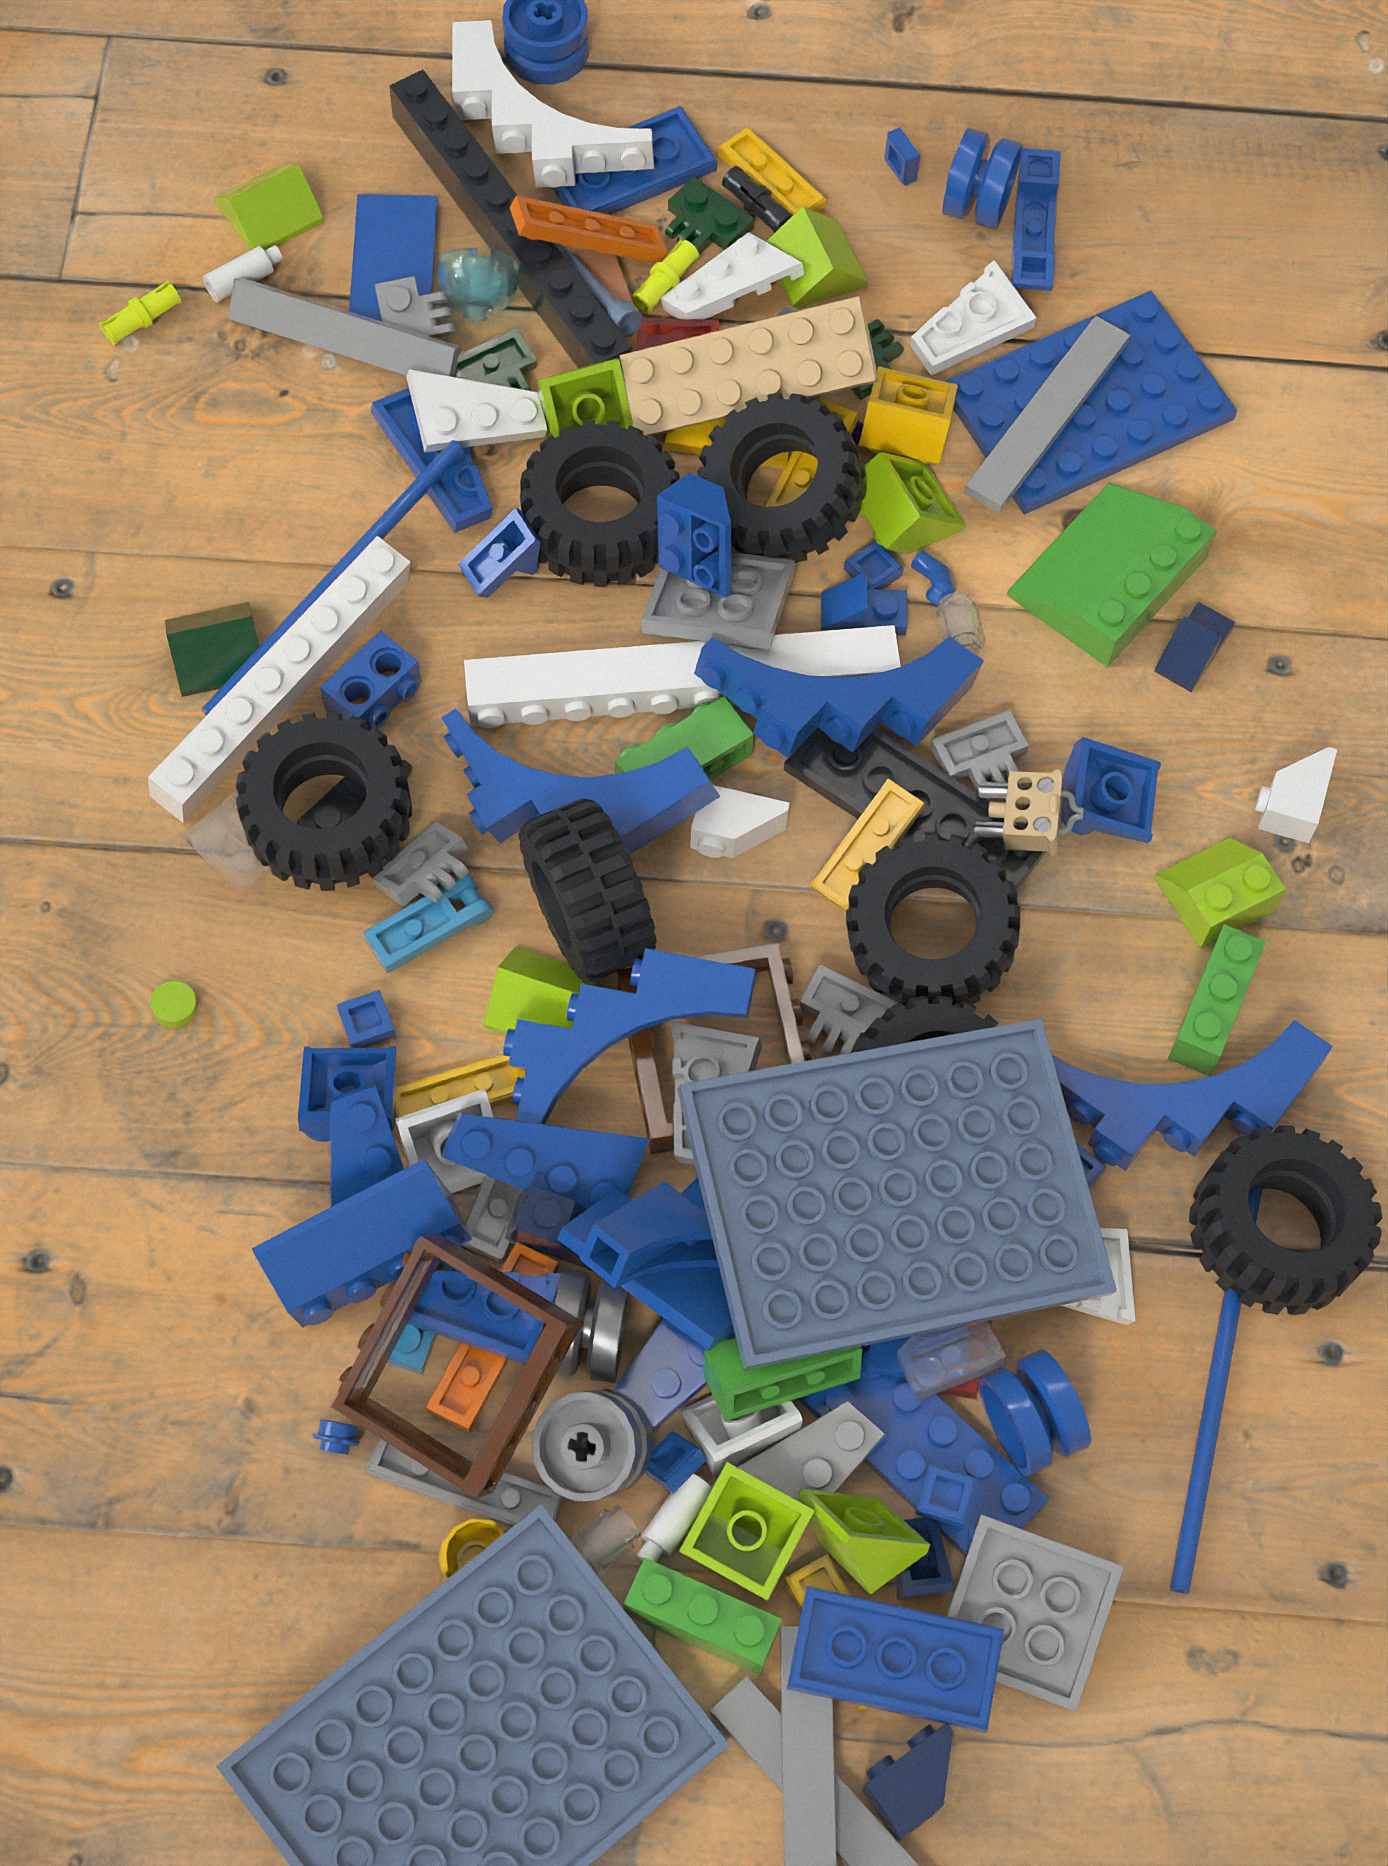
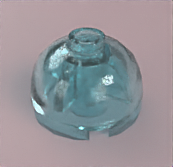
M461 248L444 252L440 256L437 272L440 292L443 291L447 298L446 303L455 311L462 313L464 319L473 322L486 321L488 316L498 314L507 308L515 297L519 279V263L513 257L491 250L490 258L477 256V248Z

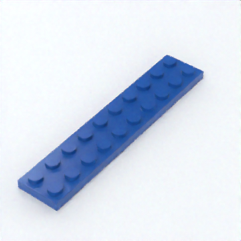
M697 1177L680 1194L699 1209H702L705 1205ZM870 1345L861 1346L860 1379L797 1398L818 1419L848 1401L878 1427L886 1436L863 1462L915 1510H917L929 1464L976 1477L977 1480L964 1527L960 1528L937 1521L940 1534L965 1557L969 1551L981 1514L1023 1529L1049 1500L919 1379L867 1373Z

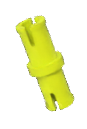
M679 240L669 255L662 262H656L650 269L651 275L631 296L634 306L644 314H651L654 307L660 302L661 297L680 283L679 278L699 258V252L693 244L687 240Z
M166 280L141 298L133 297L128 300L127 307L108 319L99 322V327L111 345L115 346L117 342L139 328L147 329L152 326V320L172 307L181 304L182 301L173 285Z

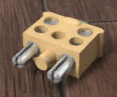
M1058 769L1054 770L1053 773L1009 771L1008 783L980 782L978 786L979 797L1006 798V803H989V817L1004 818V822L976 821L974 834L976 837L1003 838L1005 850L1048 851L1050 855L1054 856L1059 852L1060 836L1068 834L1072 830L1075 821L1083 820L1084 808L1078 807L1074 795L1064 790L1063 773ZM1066 797L1069 800L1070 808L1076 814L1072 815L1068 819L1066 827L1061 829L1063 799Z

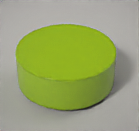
M168 981L162 983L153 991L150 998V1007L153 1017L160 1025L167 1028H180L189 1024L195 1017L197 1000L193 989L186 983Z

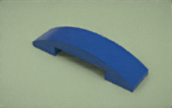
M1022 149L1018 170L1012 245L1011 284L1014 288L1052 291L1055 259L1053 249L1056 198L1059 186L1061 151Z

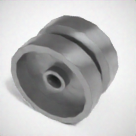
M563 1269L553 1304L583 1321V1324L556 1374L573 1376L579 1368L583 1348H588L586 1372L591 1380L615 1383L623 1346L630 1293L621 1286L614 1288L602 1279L598 1287L595 1303H590L592 1280L589 1273Z
M610 1389L574 1392L555 1400L538 1418L531 1439L533 1462L542 1481L557 1495L577 1502L604 1499L633 1487L647 1471L654 1450L652 1428L643 1409L627 1395ZM590 1442L596 1444V1451H593Z

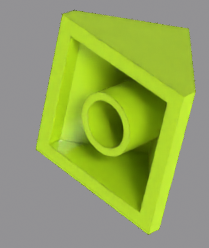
M283 163L215 197V203L250 250L260 246L265 251L274 245L278 246L324 223L323 215L299 164Z
M802 207L766 241L803 264L804 276L795 280H791L789 276L779 279L791 305L795 308L864 288L868 285V280L838 221Z
M618 358L538 379L539 398L548 437L553 435L557 438L559 437V430L573 425L574 429L582 427V422L595 420V425H606L607 420L620 422V427L628 429L629 425L633 426L628 396Z
M515 946L497 968L483 1024L484 1028L506 1035L509 1028H516L517 1019L572 1029L573 1021L567 1020L571 994H579L581 984L597 986L599 980L593 982L582 980L576 976L575 971L570 968L568 963Z
M803 1488L799 1491L798 1499L800 1503L815 1510L809 1522L820 1545L869 1594H872L928 1552L930 1544L879 1497Z

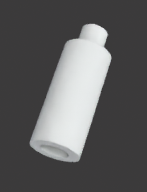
M276 245L265 251L258 246L203 275L202 279L212 299L215 302H219L232 295L234 279L241 277L257 282L273 273L272 265L283 260V257Z
M692 1474L674 1494L670 1493L641 1534L642 1539L646 1543L637 1554V1557L642 1562L644 1557L654 1562L659 1559L661 1554L670 1557L698 1517L713 1488L703 1479Z

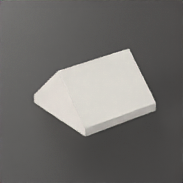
M485 1089L395 1119L400 1143L408 1166L410 1167L426 1159L450 1193L481 1184L485 1177V1174L441 1157L458 1113L493 1117Z
M713 1395L680 1410L696 1446L700 1448L707 1458L705 1464L712 1478L721 1474L726 1462L738 1467L799 1431L803 1421L799 1410L791 1400L728 1421H724Z

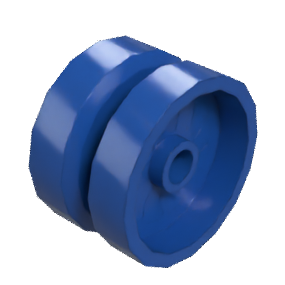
M506 0L503 5L502 16L504 56L509 68L521 79L534 84L553 85L568 81L582 70L588 59V9L584 0Z
M967 128L950 167L942 214L962 220L970 213L977 197L974 213L976 224L996 230L1001 223L1013 189L1023 143L1002 138L995 144L990 158L987 160L990 149L989 134L973 128Z
M1040 1349L1019 1359L1016 1375L1008 1369L1001 1368L980 1379L978 1383L980 1397L992 1429L1013 1465L1023 1475L1029 1477L1049 1467L1053 1462V1451L1068 1458L1088 1448L1091 1444L1089 1424L1078 1395L1063 1369L1047 1351Z

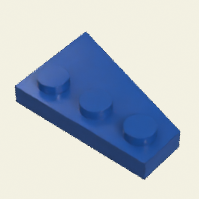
M374 1083L329 1098L330 1207L404 1170Z
M435 1271L407 1323L524 1365L546 1326V1323L461 1271ZM502 1272L552 1303L554 1298H556L561 1273L531 1276L520 1275V1272Z

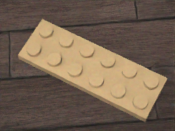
M860 296L619 355L633 426L643 430L644 438L725 419L724 416L733 409L738 413L747 408L746 401L756 397L759 402L767 401L768 394L782 393L784 399H789L790 394L795 393L805 395L808 399L879 382L863 299Z

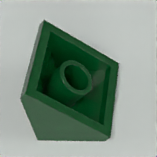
M249 602L165 620L166 636L182 697L220 689L259 648Z

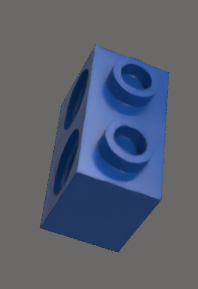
M380 631L320 687L324 708L328 712L341 713L344 721L349 722L351 717H357L366 721L368 732L372 728H380L388 719L392 709L401 701L411 699L418 691L421 683L419 661ZM388 670L397 671L396 674L391 676L381 675ZM355 699H367V701L362 704L351 703Z

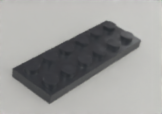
M817 728L784 762L785 772L857 819L860 818L887 779H890L925 804V808L903 837L911 835L913 842L925 840L924 832H938V840L949 841L951 834L965 837V846L972 848L978 843L988 850L989 860L994 861L998 859L1005 867L1006 878L1008 881H1013L1016 891L1047 852L1005 850L1003 838L976 837L974 834L976 821L1004 822V818L989 817L990 801L979 797L978 793L878 728H875L854 752L842 744L833 741L825 732Z

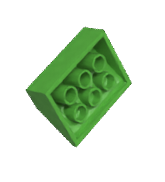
M1108 483L1007 591V596L1108 668L1207 559L1217 530L1182 506Z

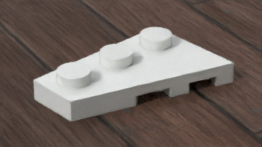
M748 232L661 297L663 310L691 326L734 307L735 299L752 291H755L757 295H761L772 290L771 283L783 277L789 276L791 280H795L804 276L803 264L801 261Z
M993 260L985 268L982 276L974 283H968L961 290L960 296L948 307L940 309L912 335L910 346L930 375H934L1035 328L1036 316L995 260Z
M408 370L406 378L424 452L443 450L451 440L458 442L462 447L542 438L546 435L547 426L538 392Z

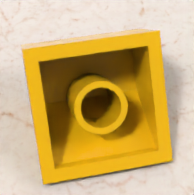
M878 366L877 375L879 382L873 383L859 446L867 447L876 454L879 452L893 453L921 461L924 464L930 462L940 464L958 385Z

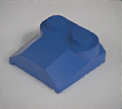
M1085 737L1079 739L1074 744L1065 766L1063 778L1064 790L1074 795L1078 807L1084 808L1083 820L1075 821L1071 831L1079 835H1086L1095 830L1105 834L1149 843L1153 836L1151 834L1157 775L1161 762ZM1064 797L1062 822L1066 826L1068 819L1076 813L1070 808L1068 798Z
M304 1046L298 1109L299 1131L304 1132L315 1141L329 1142V1098L374 1083L392 1132L395 1126L396 1046H389V1048H311V1046Z

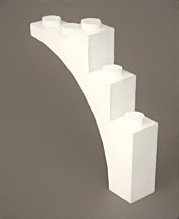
M491 20L453 22L452 94L455 112L461 120L492 119L496 154L532 152L536 188L575 186V173L654 169L651 129L616 128L592 124L558 112L537 100L518 84L503 64L494 42Z

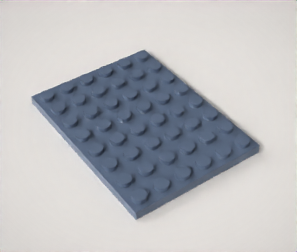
M1042 1018L680 1084L677 1089L743 1370L1109 1296L1117 1291Z
M540 1504L216 1767L290 1866H589L730 1744Z

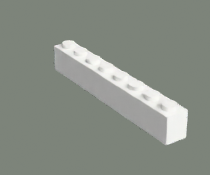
M377 536L148 777L149 796L184 823L238 766L248 751L254 749L257 745L256 741L266 732H269L404 589L408 584L411 562Z

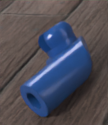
M921 550L914 557L911 567L929 579L932 587L926 592V598L936 606L943 607L947 604L949 597L953 598L956 592L953 574L946 565L926 551Z

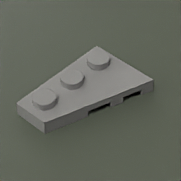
M672 1021V1037L674 1039L673 1076L675 1078V1103H673L674 1156L678 1163L695 1166L677 1091L679 1085L754 1071L762 1044L758 1037Z
M847 1401L737 1468L799 1501L798 1494L801 1488L838 1492L886 1435Z

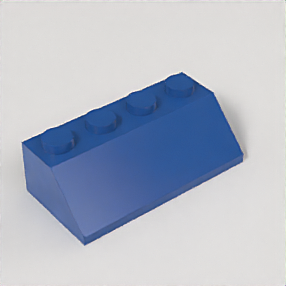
M423 1159L253 1247L252 1250L286 1311L303 1328L307 1325L323 1323L333 1315L334 1311L351 1302L359 1303L365 1301L375 1294L376 1289L394 1280L397 1281L405 1267L402 1263L404 1253L412 1250L420 1236L440 1234L460 1247L472 1240L451 1193L426 1159Z

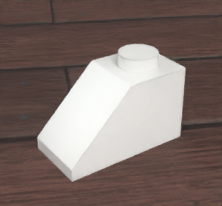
M1328 747L1276 772L1270 787L1262 785L1255 805V811L1262 813L1258 829L1305 843L1310 842L1319 824L1337 749Z
M713 785L720 797L695 813L691 827L690 848L698 850L702 855L711 858H720L722 856L734 858L785 831L788 823L790 803Z

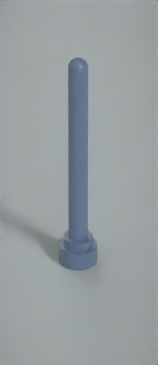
M554 243L625 338L633 335L642 324L643 316L640 311L629 301L616 300L565 246Z

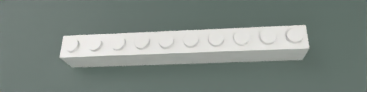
M894 625L774 635L769 650L760 648L748 649L743 646L725 644L741 655L771 667L811 676L838 678L865 676L901 667ZM702 641L464 660L469 722L471 726H481L483 728H496L503 724L519 722L537 725L546 720L556 719L582 721L592 716L604 715L622 718L641 712L668 714L677 709L697 708L705 702L713 703L724 695L716 689L707 686L702 679L694 674L701 648L706 644ZM725 696V698L731 705H737Z

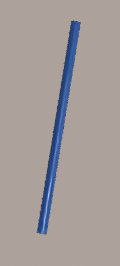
M451 440L204 705L201 710L206 716L377 536L383 540L464 453L463 447L458 442Z
M1255 1188L1249 1191V1208L1255 1223L1257 1222L1262 1188ZM1231 1288L1226 1293L1224 1292L1170 1585V1590L1183 1594L1190 1593L1242 1303L1238 1302L1240 1295Z

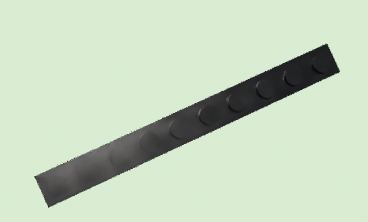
M422 69L389 85L394 120L577 368L616 358L620 361L619 355L631 353V345L556 245L549 241L531 240L524 236H519L510 211V206L517 193L426 72Z

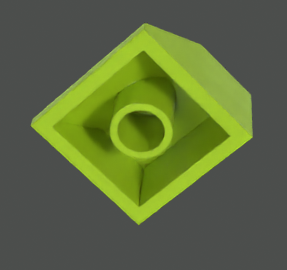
M879 452L864 467L866 476L862 480L866 486L865 498L862 501L856 502L861 510L860 514L867 518L874 529V539L882 547H885L886 550L910 554L961 532L966 527V524L928 464Z
M1231 837L1156 873L1154 876L1200 949L1216 942L1224 924L1240 930L1276 912L1287 890L1263 853Z
M726 1462L680 1552L768 1600L815 1510Z

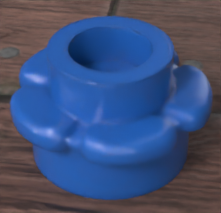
M321 1419L318 1433H313L312 1435L313 1438L321 1440L320 1450L348 1455L350 1445L358 1446L360 1444V1441L356 1440L359 1426Z

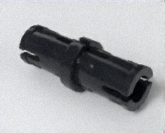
M732 167L723 177L722 186L744 204V210L750 216L756 215L774 233L793 216L771 197L772 192L765 185L759 186L740 167Z

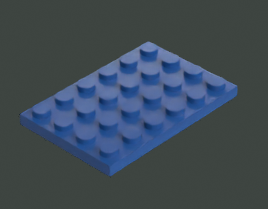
M1152 291L944 381L958 385L953 410L985 458H987L1095 316L1130 334L1128 345L1012 498L1024 515L1235 419L1237 409Z

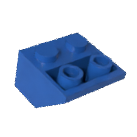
M689 472L657 495L658 567L726 598L731 594V520L724 488Z

